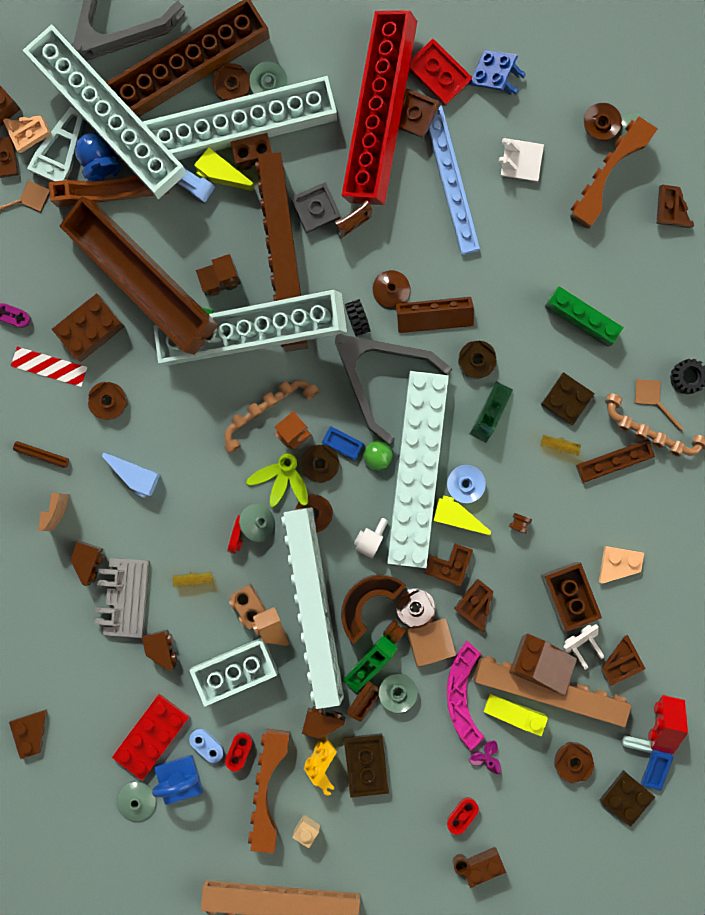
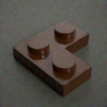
M454 543L448 561L430 555L424 574L461 586L473 549Z

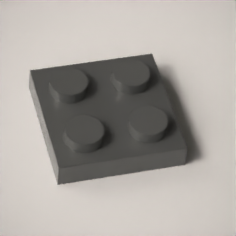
M326 182L291 197L306 233L341 218Z

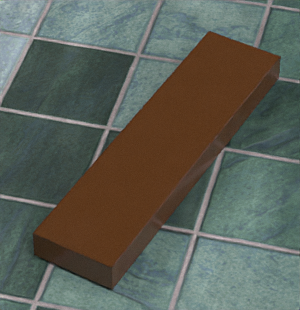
M649 439L577 464L576 468L581 482L585 483L651 459L655 455Z

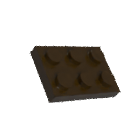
M382 733L344 737L350 798L388 794Z

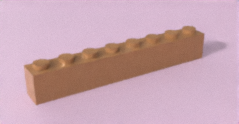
M485 655V658L479 657L473 677L476 683L622 727L626 726L632 705L626 701V697L616 694L615 697L608 696L606 691L596 689V692L591 691L589 686L580 683L577 686L571 685V681H569L565 695H561L509 673L512 666L510 662L504 661L501 664L496 662V658Z
M205 880L202 891L201 911H206L207 914L219 912L226 915H359L360 893Z

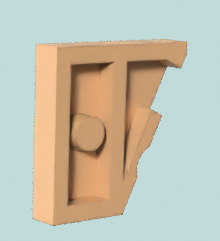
M42 116L20 117L19 120H3L19 153L26 151L51 135L50 129Z
M604 546L599 583H606L641 572L644 553Z

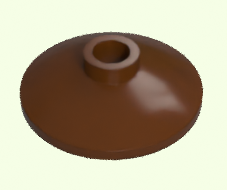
M609 103L594 104L587 110L584 116L586 132L597 140L613 138L619 132L622 125L620 112ZM598 122H603L604 126H600Z
M385 271L379 274L373 283L374 298L384 307L396 308V304L405 303L409 297V281L406 276L398 271ZM394 285L395 290L390 291L388 286Z

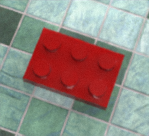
M433 38L410 61L409 71L444 106L455 98L473 79Z

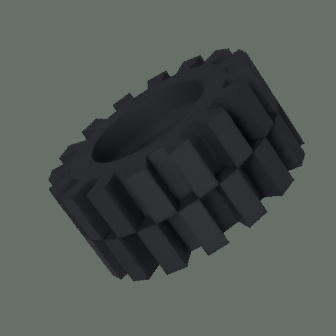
M360 299L346 303V312L355 336L371 332Z
M686 359L676 364L675 368L671 371L673 374L670 376V379H673L671 384L676 386L674 389L680 390L682 394H693L701 391L705 387V365H701L703 362H697V359ZM687 369L693 370L696 374V380L692 384L686 383L683 379V373Z

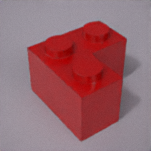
M662 695L654 705L656 721L653 729L649 730L648 740L651 741V749L674 754L688 734L686 704L683 699Z

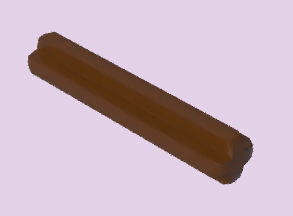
M16 441L14 443L13 451L63 468L68 466L69 459L22 442Z

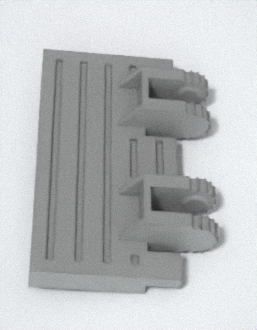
M110 558L109 566L118 568H99L98 573L115 574V581L99 580L97 585L116 587V589L107 588L106 605H114V608L95 607V612L112 613V620L97 618L94 619V624L113 626L104 627L103 635L142 638L149 560Z

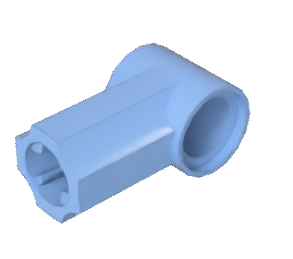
M185 169L187 174L177 184L189 191L198 201L205 204L214 191L215 186L206 179H200Z

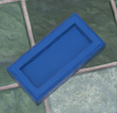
M330 426L322 441L323 444L353 460L357 459L364 445L361 441Z
M657 750L652 751L641 780L642 786L661 791L673 760V754Z

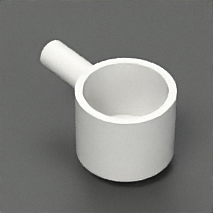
M381 518L375 532L368 528L364 532L360 530L354 542V545H356L355 550L372 559L383 539L382 534L388 520Z

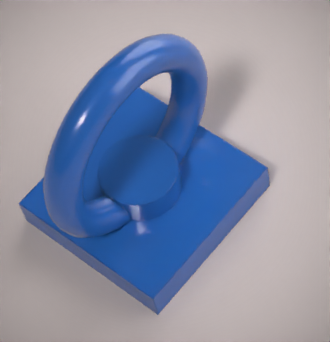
M193 755L154 767L159 785L153 788L152 795L154 797H163L165 805L203 793Z

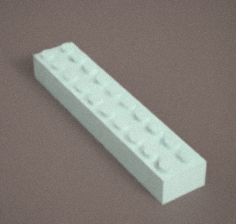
M52 24L23 49V52L35 67L157 199L163 196L187 174L183 165Z
M328 76L143 121V123L177 160L204 154L208 147L213 151L232 147L231 141L268 133V137H273L337 121V111Z
M336 290L209 314L219 326L209 338H203L206 342L195 355L183 352L157 325H154L158 363L165 365L347 333L342 293Z
M410 371L387 557L388 564L427 567L448 375Z
M313 508L287 511L282 516V525L287 531L285 544L290 549L288 562L289 566L293 567L294 574L291 575L292 585L296 586L297 594L294 596L295 604L300 609L298 622L303 627L301 641L303 645H306L307 651L304 653L305 663L309 664L310 672L307 673L308 682L313 687L311 701L315 703L316 709L339 706L344 698Z

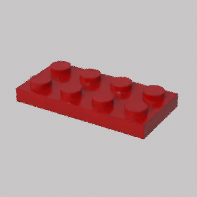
M159 693L111 758L143 781L190 716Z

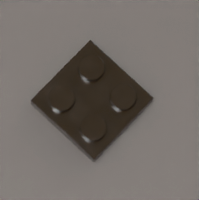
M563 372L541 405L569 424L574 425L595 393Z
M623 770L599 800L632 827L655 796Z

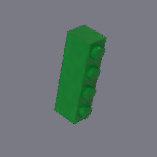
M560 286L554 290L545 304V307L607 347L614 344L624 328Z

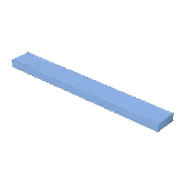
M441 105L428 128L462 256L478 252L480 247Z

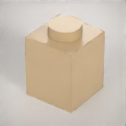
M303 815L293 831L292 838L309 848L319 833L320 824Z

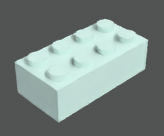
M262 637L193 666L189 670L204 707L273 678L278 674L267 643L263 642Z

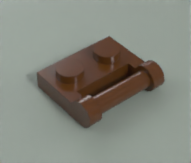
M367 200L361 203L362 206L342 220L338 219L334 222L337 227V234L341 239L372 218V207Z

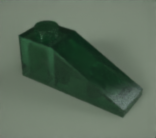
M497 381L495 382L469 433L471 436L485 443L488 441L498 424L513 389Z

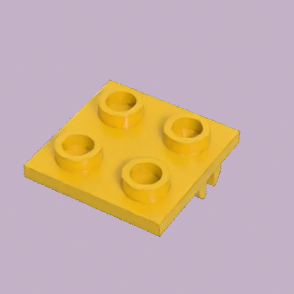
M327 737L321 738L316 743L313 754L305 762L304 770L313 785L322 788L325 795H331L327 788L334 790V786L330 783L325 772L337 751Z

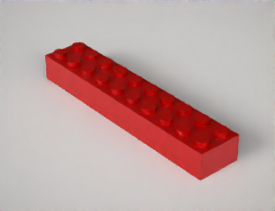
M410 10L375 11L341 195L349 203L361 204L367 200L370 205H385L418 22Z

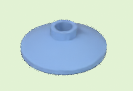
M461 465L455 468L447 480V488L450 495L461 503H472L478 500L483 495L486 487L485 477L482 472L471 465ZM465 480L469 482L467 488L462 486V482Z

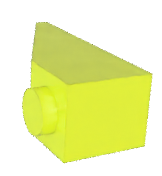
M209 147L194 165L197 170L196 174L200 178L208 179L212 183L249 191L255 189L252 181Z
M444 495L443 499L438 498L432 521L487 535L491 534V531L459 503L454 502V498Z
M491 693L483 711L539 736H542L548 717L542 712Z

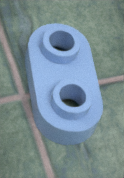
M196 729L190 735V745L208 762L216 763L222 758L224 754L223 746L206 730ZM196 737H201L202 742L198 743ZM215 750L217 755L212 756L210 751Z

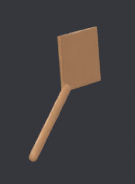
M28 180L20 199L0 206V210L22 203L41 212L50 190Z
M636 379L635 403L658 405L675 426L682 431L683 427L660 403L661 381Z

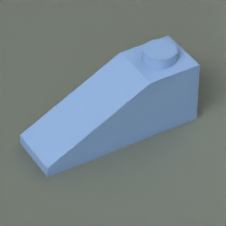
M103 453L102 457L131 489L136 490L134 494L144 498L146 495L152 496L160 474L113 455Z

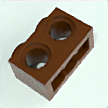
M268 133L231 141L237 169L248 170L255 165V162H259L258 155L262 154H259L257 151L260 148L267 149L263 154L272 153ZM242 152L248 153L246 158L239 157Z

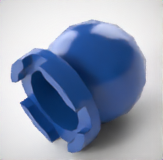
M90 132L83 135L77 141L75 148L76 158L81 166L84 167L82 173L85 179H88V181H103L105 176L113 174L114 177L120 172L121 166L118 159L113 157L114 151L97 133Z

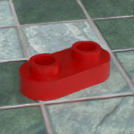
M240 515L236 518L227 552L233 554L241 550L243 540H240L242 534L239 524Z
M240 732L235 735L225 759V765L231 771H239L245 764L252 746V737L248 733ZM245 739L246 744H240L239 740ZM237 757L239 762H233L232 758Z
M463 798L447 818V827L452 834H462L478 814L479 808L473 798ZM467 804H470L471 809L466 810L465 806ZM454 820L460 821L458 825H453Z

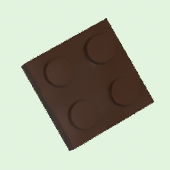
M406 88L399 129L424 138L441 105L440 102Z

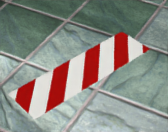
M21 347L16 348L11 364L12 367L82 387L87 370L86 366Z

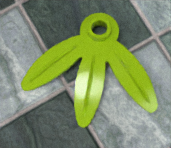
M290 453L281 455L277 464H272L256 471L246 480V484L250 486L266 482L278 475L270 495V506L272 508L282 499L288 485V480H290L293 492L299 502L304 506L308 503L306 485L300 474L295 470L297 459ZM287 459H289V460L291 461V465H290V466H287V465H286V460H287Z

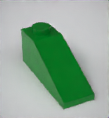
M383 635L342 681L357 693L392 658L398 647Z

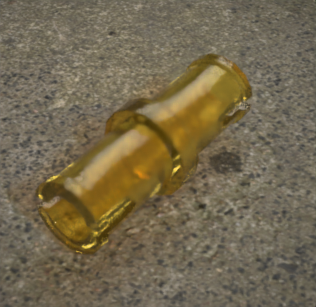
M543 434L540 446L556 449L560 453L563 451L577 456L581 448L580 443L564 440L565 438L563 437L559 439Z
M190 572V574L173 575V587L189 585L195 587V585L212 584V572L195 574Z

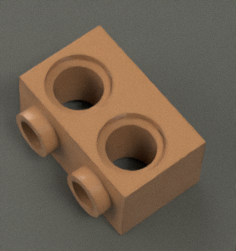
M252 584L229 596L231 599L229 603L234 611L237 610L241 616L239 621L244 628L247 626L248 630L252 629V625L256 623L249 619L248 613L255 611L259 614L266 611ZM240 594L247 595V604H241L239 602L238 598Z

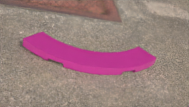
M466 641L451 665L446 696L452 723L464 744L472 751L485 736L478 730L470 716L467 706L466 687L470 672L482 654Z

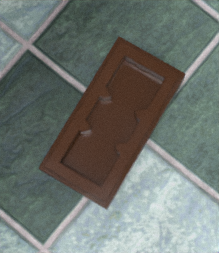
M11 137L0 138V178L17 176L19 173L14 143Z
M368 681L346 714L361 722L378 699L380 687Z

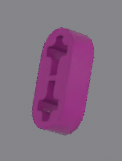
M0 303V310L5 309L10 313L9 316L0 313L1 321L19 328L29 326L31 317L27 312L8 304ZM15 315L19 317L23 315L25 321H21L19 324V320L15 319L14 317Z

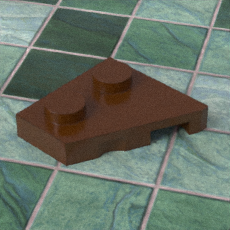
M663 184L659 186L656 224L684 228L694 227L693 220L690 221L687 214L689 209L683 200L681 188Z
M477 578L453 609L484 632L486 617L490 610L489 604L494 591Z
M628 635L622 638L601 667L610 686L646 669Z
M47 709L9 722L20 759L41 752Z

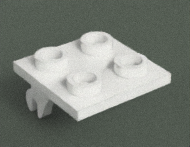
M503 138L502 145L505 146L504 156L499 158V163L502 165L500 176L538 182L544 144Z
M596 624L594 626H586L581 630L582 634L576 638L575 636L568 638L563 646L564 652L568 654L574 653L585 670L588 669V665L580 655L577 647L586 641H589L600 659L604 658L603 653L593 639L598 635V626Z

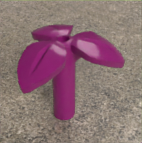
M495 740L487 742L484 745L485 754L477 751L471 755L469 762L479 766L485 761L486 767L490 772L500 774L501 765L499 760L491 757L498 750L497 742Z

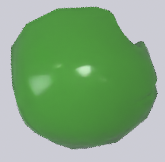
M380 440L371 442L363 454L365 465L370 470L377 472L386 469L393 457L391 447L386 442Z

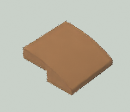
M51 493L49 511H41L38 531H53L66 510L69 494Z
M446 618L432 621L421 628L406 629L416 667L456 656Z

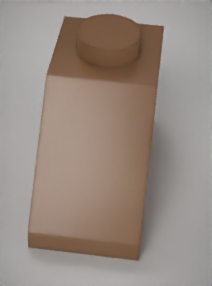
M275 607L253 616L256 623L252 625L256 636L261 635L263 642L283 646L290 645Z

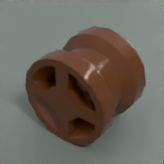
M514 513V519L509 524V528L527 534V526L531 523L532 519Z
M394 619L382 634L388 636L391 642L395 644L406 632V629L400 627Z

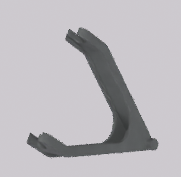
M83 0L74 42L71 46L87 62V60L168 34L184 17L185 11L182 9L184 6L179 1H176L160 18L107 35L100 34L92 28L98 0Z
M337 334L335 337V345L367 427L388 445H391L395 438L374 420L355 370L358 358L366 352L376 351L425 360L443 375H448L452 371L449 365L431 351L343 334Z

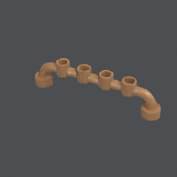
M297 380L291 384L286 381L278 387L280 391L275 395L272 392L266 394L262 398L264 400L259 406L256 403L250 405L247 408L249 413L243 417L241 414L234 416L231 419L233 424L224 433V440L226 442L224 448L227 453L231 454L241 447L237 439H232L233 432L244 427L249 421L260 416L266 409L273 407L278 401L289 396L299 387L305 389L303 394L307 400L313 398L320 392L317 386H311L304 380Z
M608 394L605 403L608 405V414L614 421L619 423L618 428L627 432L629 428L636 431L635 436L638 439L646 440L649 437L653 439L652 444L655 447L663 448L666 445L671 448L670 453L678 457L682 453L693 456L700 453L701 449H705L704 436L695 435L692 441L694 447L688 448L680 441H673L667 438V435L664 433L652 431L647 425L638 424L628 416L619 415L615 408L620 407L623 399L617 394Z

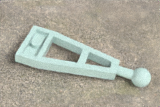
M70 107L51 131V135L37 149L27 168L30 172L52 182L67 180L72 170L76 155L75 148L77 141L80 139L85 121L74 108ZM74 116L77 118L74 132L71 134L65 131L64 128ZM58 136L71 141L65 165L44 156Z

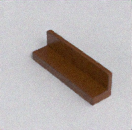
M471 297L396 304L399 333L470 327L474 325V306Z

